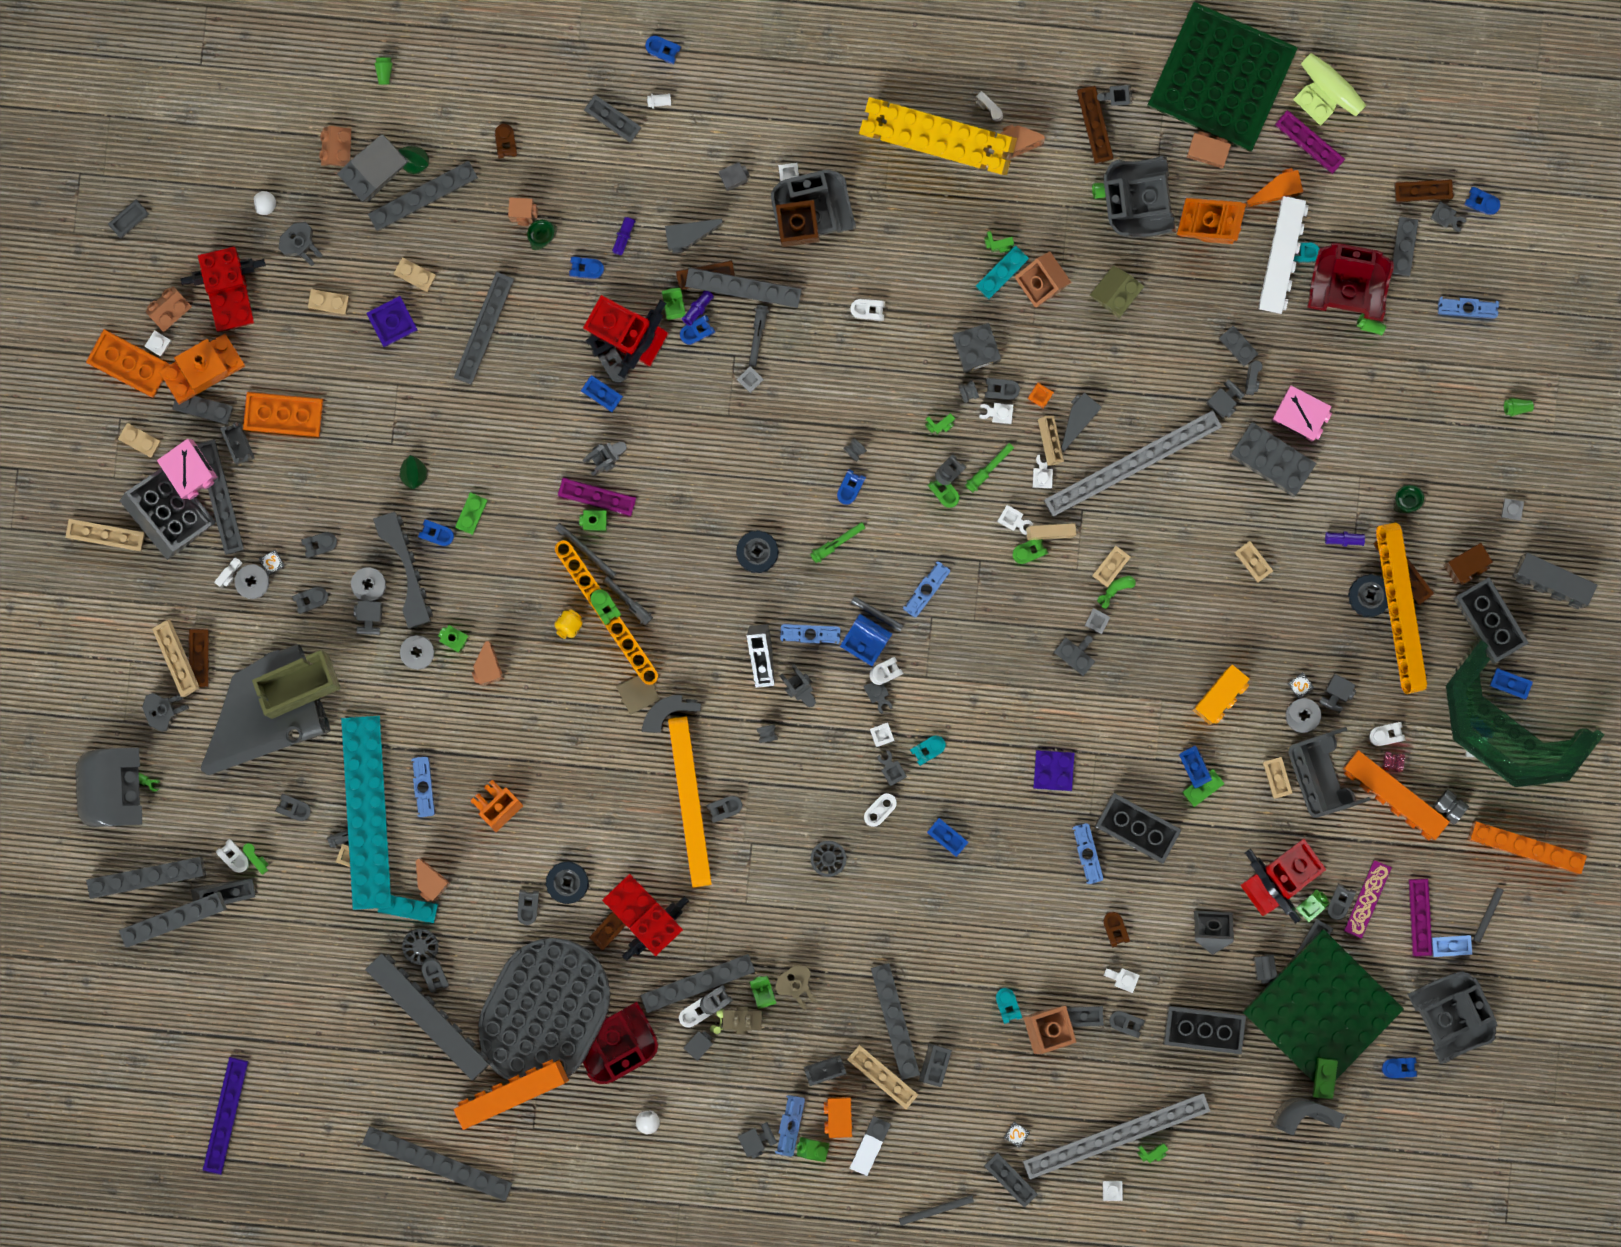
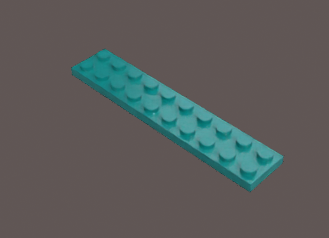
M380 716L341 718L353 910L391 908Z

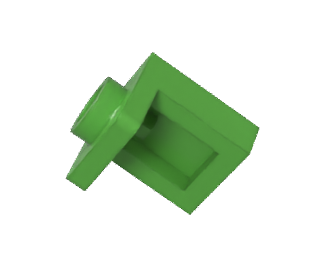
M988 231L987 237H984L986 248H990L991 253L996 251L1005 253L1011 251V247L1014 246L1012 237L993 241L991 231Z
M670 288L662 291L663 301L667 303L665 305L667 320L685 316L681 288Z
M951 413L938 424H935L929 416L925 419L927 429L931 433L935 432L937 435L943 430L947 432L955 426L953 424L955 418Z
M759 976L750 981L758 1009L777 1004L768 976Z
M801 1137L797 1145V1156L825 1162L829 1143Z
M1161 1143L1147 1153L1139 1145L1138 1149L1140 1151L1137 1154L1143 1162L1147 1160L1151 1163L1155 1159L1157 1161L1163 1159L1167 1155L1165 1152L1168 1151V1148L1164 1143Z

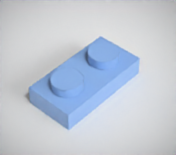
M1471 935L1432 938L1433 957L1472 955Z

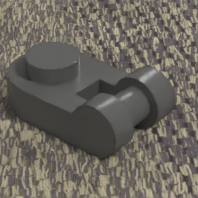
M615 347L609 349L610 352L605 355H599L600 362L614 382L621 383L627 379L628 374L625 379L618 376L623 364ZM614 358L617 363L610 366L608 361Z
M1254 361L1248 366L1245 385L1246 395L1253 396L1254 392H1258L1259 381H1257V375L1263 368L1260 361Z
M986 378V385L988 387L987 392H985V398L1013 400L1019 395L1020 387L1015 381ZM996 385L1001 386L1000 392H995Z
M954 454L935 472L937 481L943 485L951 484L967 468L963 463L960 464L956 460L957 457Z
M324 532L301 540L302 545H305L306 558L330 552L337 547L338 543L336 536L330 532ZM317 542L319 548L314 549L312 543Z
M315 587L292 596L293 601L298 606V614H303L323 606L329 598L328 592L322 587ZM308 597L310 604L305 605L303 599Z
M285 794L281 795L280 805L276 807L275 812L298 821H305L310 817L311 808L307 803ZM288 803L293 804L291 811L286 810Z
M729 796L706 805L708 811L710 810L712 814L711 820L713 823L734 816L742 810V802L736 796ZM723 806L725 813L719 814L717 807Z
M1338 883L1327 908L1328 915L1335 920L1344 918L1356 891L1352 889L1349 891ZM1340 895L1346 897L1345 902L1338 900Z
M526 890L519 891L517 916L520 923L531 925L536 921L539 891H533V893L526 892ZM525 900H532V906H524Z
M435 958L424 960L422 963V973L430 992H436V989L441 987H449L448 980L439 961ZM439 977L440 980L433 982V978Z
M724 985L701 999L700 1008L704 1013L714 1014L733 1002L731 996L728 997Z
M1122 1011L1112 1013L1109 1018L1112 1028L1136 1038L1140 1037L1141 1033L1139 1031L1146 1021ZM1129 1021L1135 1022L1132 1030L1127 1028Z

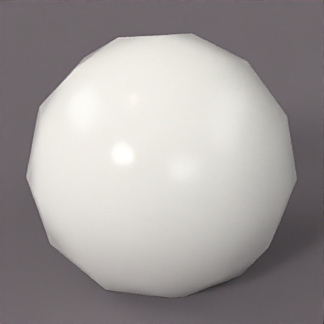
M261 191L254 196L256 213L268 215L274 211L276 200L271 193Z
M644 1111L637 1116L636 1126L640 1132L652 1134L659 1128L660 1119L655 1112Z

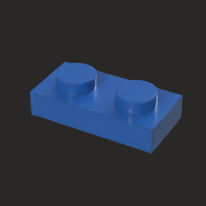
M592 375L581 389L582 393L612 413L623 398L622 395Z
M1496 668L1489 686L1526 700L1533 682Z
M1196 745L1179 754L1195 788L1213 780Z
M940 818L937 819L927 832L955 857L969 843Z

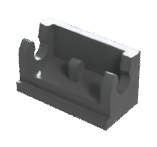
M235 422L231 426L220 428L236 465L255 458L241 423Z
M929 1043L919 1081L942 1087L952 1050Z
M840 1055L804 1067L809 1086L846 1074Z

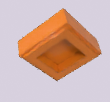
M1037 383L1027 399L1044 409L1054 392Z

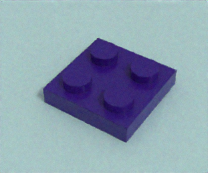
M401 296L366 313L384 348L418 331Z
M1036 750L1033 789L1072 791L1074 753Z

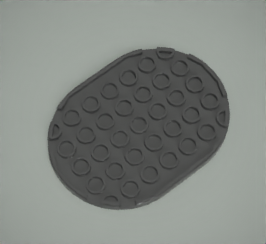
M546 938L533 941L517 950L509 958L484 1003L478 1024L480 1047L489 1057L488 1062L491 1068L499 1076L507 1081L516 1075H519L521 1078L526 1075L525 1071L534 1067L538 1070L543 1067L542 1063L551 1059L554 1062L560 1060L568 1078L578 1070L599 1034L610 1006L609 981L599 960L582 945L561 938Z

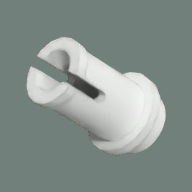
M651 93L650 96H647L648 107L654 109L657 106H671L670 94L653 95Z

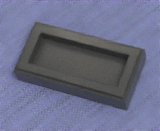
M136 199L111 220L108 225L122 239L144 220L149 213Z

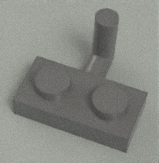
M1086 636L1078 647L1065 637L1053 652L1082 676L1095 663L1084 652L1093 640L1091 636Z

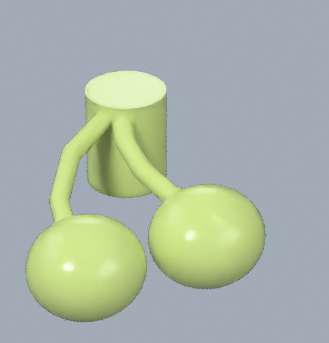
M724 1009L716 1012L720 1018L719 1027L712 1025L710 1027L712 1033L719 1034L723 1030L721 1025Z

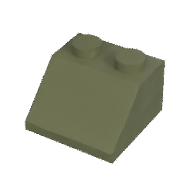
M1112 266L1090 296L1120 319L1141 293L1144 285L1130 274Z

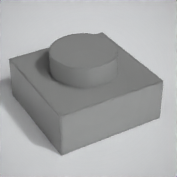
M751 366L737 379L750 394L764 380Z
M1505 498L1501 518L1521 521L1524 502Z
M1093 608L1084 626L1102 634L1110 616Z

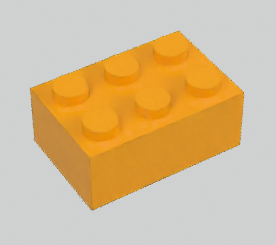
M1233 664L1228 666L1192 711L1209 725L1219 723L1225 715L1223 711L1226 708H1231L1237 701L1236 695L1238 693L1240 695L1243 694L1249 687L1247 682L1250 679Z

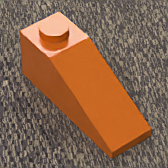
M1293 168L1282 170V174L1275 177L1246 202V208L1282 200V196L1294 197L1302 195L1304 191L1299 171H1293Z

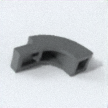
M682 695L666 697L649 710L643 722L642 732L662 733L663 722L670 714L677 711L701 712V703H697L695 699H686V703H682Z

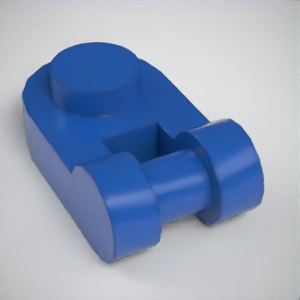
M659 36L649 37L645 44L646 50L650 55L673 65L676 61L675 56L681 49V46ZM665 47L670 49L668 55L663 53Z
M1471 187L1469 199H1466L1464 203L1465 206L1486 215H1494L1500 209V201L1497 197L1476 187ZM1477 197L1482 198L1481 204L1476 203Z
M571 257L572 269L569 270L570 277L598 279L603 275L604 266L601 261ZM585 265V271H579V266Z
M707 315L695 320L691 326L686 325L681 329L680 338L683 343L692 345L716 332L710 326ZM700 325H702L704 331L701 333H699L696 328Z
M849 469L837 492L839 502L844 505L852 504L866 477L858 476ZM850 480L857 483L855 488L848 485Z
M424 520V528L419 533L418 538L440 546L452 544L454 533L451 529L429 520ZM431 528L436 530L434 537L429 535Z
M1416 1057L1387 1059L1382 1064V1073L1388 1078L1417 1077V1071H1415ZM1401 1064H1407V1071H1402Z

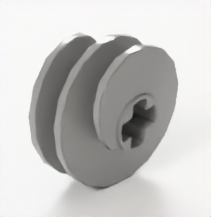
M246 565L236 574V590L245 598L257 599L268 590L269 576L258 565ZM255 577L256 584H252L249 587L248 579Z
M365 567L353 575L351 588L359 600L375 602L385 593L386 581L378 570ZM371 580L373 587H369V590H366L364 583Z
M410 636L404 640L400 648L402 662L411 669L421 670L426 668L434 658L433 644L424 636ZM416 647L422 650V653H419L420 657L412 653Z
M1307 698L1297 699L1286 710L1287 724L1296 732H1310L1319 725L1321 710L1313 700ZM1306 711L1308 718L1302 721L1299 713Z

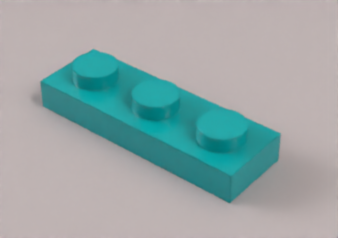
M1015 245L975 287L990 300L1029 258Z
M391 895V908H379L377 912L435 923L438 904Z

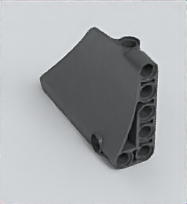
M300 644L265 654L263 658L232 676L215 731L201 765L202 772L212 775L290 745L331 732L320 698L273 719L265 716L259 702L261 697L257 696L252 680L301 658L306 660ZM294 730H297L299 732V738L297 740H295L292 736V732Z

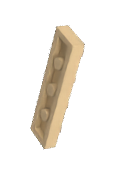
M69 519L65 538L142 552L145 533Z
M166 620L152 630L180 696L186 697L200 687L171 620Z
M859 1045L847 1059L905 1109L918 1096L914 1090L862 1046Z

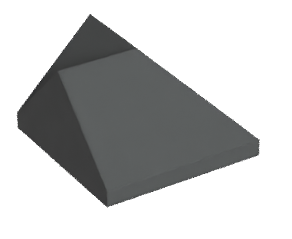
M1194 911L1195 941L1212 955L1234 942L1233 912Z

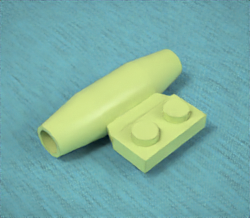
M1312 53L1301 63L1314 83L1306 85L1293 100L1320 126L1334 112L1336 104L1354 116H1357L1365 108L1366 104L1355 89L1329 64Z

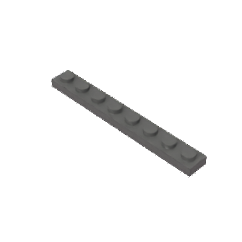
M369 1126L362 1145L503 1201H506L513 1184L510 1181Z

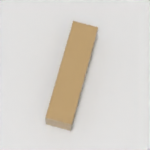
M1044 416L1038 419L1047 465H1058L1064 462L1054 416Z
M1075 524L1029 526L1026 528L1027 540L1073 538L1076 536Z

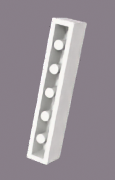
M1282 196L1258 306L1260 310L1282 314V310L1286 311L1288 299H1285L1287 291L1290 292L1292 280H1289L1290 273H1294L1296 262L1293 261L1294 255L1298 254L1300 249V243L1297 242L1298 236L1303 234L1304 224H1301L1302 218L1307 216L1309 206L1305 205L1306 201Z

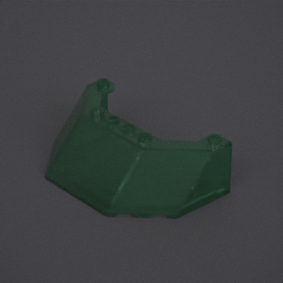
M1482 640L1474 642L1446 684L1453 741L1514 788L1570 781L1605 734L1598 729L1592 732L1587 728L1577 730L1570 740L1543 743L1482 696L1480 673L1490 661L1485 651L1489 645Z

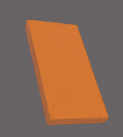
M103 329L86 361L87 364L153 399L164 381L159 371L171 365Z
M247 392L243 430L320 437L323 399Z

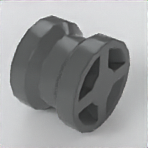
M973 380L969 381L966 385H958L964 403H967L972 398H979Z
M855 438L851 440L849 446L843 448L856 462L859 460V456L867 451Z
M775 725L756 728L760 734L759 743L778 740V736L775 735L774 731L776 729Z

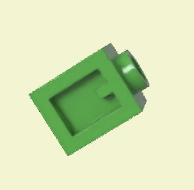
M1316 889L1296 909L1310 922L1328 906V898L1323 892H1319Z

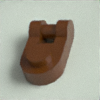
M508 124L499 125L495 130L498 159L509 155L512 157L517 156L513 128ZM510 143V148L503 149L502 144Z
M1116 912L1107 913L1104 916L1103 925L1111 947H1117V944L1123 942L1125 944L1130 942L1122 917ZM1120 929L1121 935L1114 937L1113 932Z

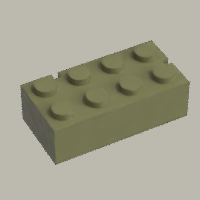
M319 650L306 656L308 661L301 658L253 679L252 682L257 696L261 697L259 702L264 715L273 719L340 690L341 687L329 654Z

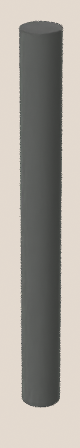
M561 523L555 527L560 534L610 579L614 578L616 573Z
M970 1195L898 1219L902 1226L974 1203V1199Z

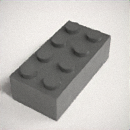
M1253 422L1248 426L1230 454L1231 458L1292 497L1297 495L1317 464Z
M1525 553L1521 556L1512 575L1516 578V582L1522 585L1530 584L1534 586L1533 589L1540 593L1548 592L1551 594V598L1560 602L1565 600L1569 602L1568 605L1578 610L1579 608L1589 606L1598 586L1530 553Z
M1490 577L1453 598L1492 664L1529 644Z
M1112 793L1094 826L1161 864H1164L1182 831L1180 828L1115 793Z
M1167 1006L1163 1045L1242 1054L1246 1016Z

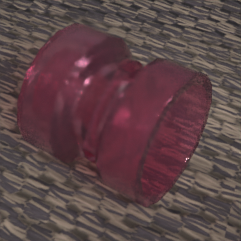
M1385 751L1383 770L1389 771L1393 769L1396 772L1402 773L1405 754L1398 753L1396 755Z

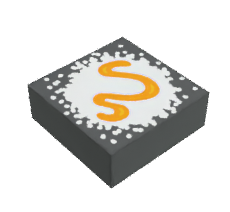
M276 549L259 558L268 576L285 567Z
M1303 672L1287 683L1298 699L1314 688Z
M1013 1122L1003 1138L1020 1148L1030 1132L1016 1122Z

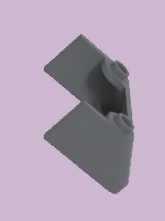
M1347 727L1293 744L1289 748V756L1309 814L1314 818L1371 800L1370 797L1356 800L1351 789L1340 788L1329 753L1333 752L1337 747L1334 735L1347 731Z

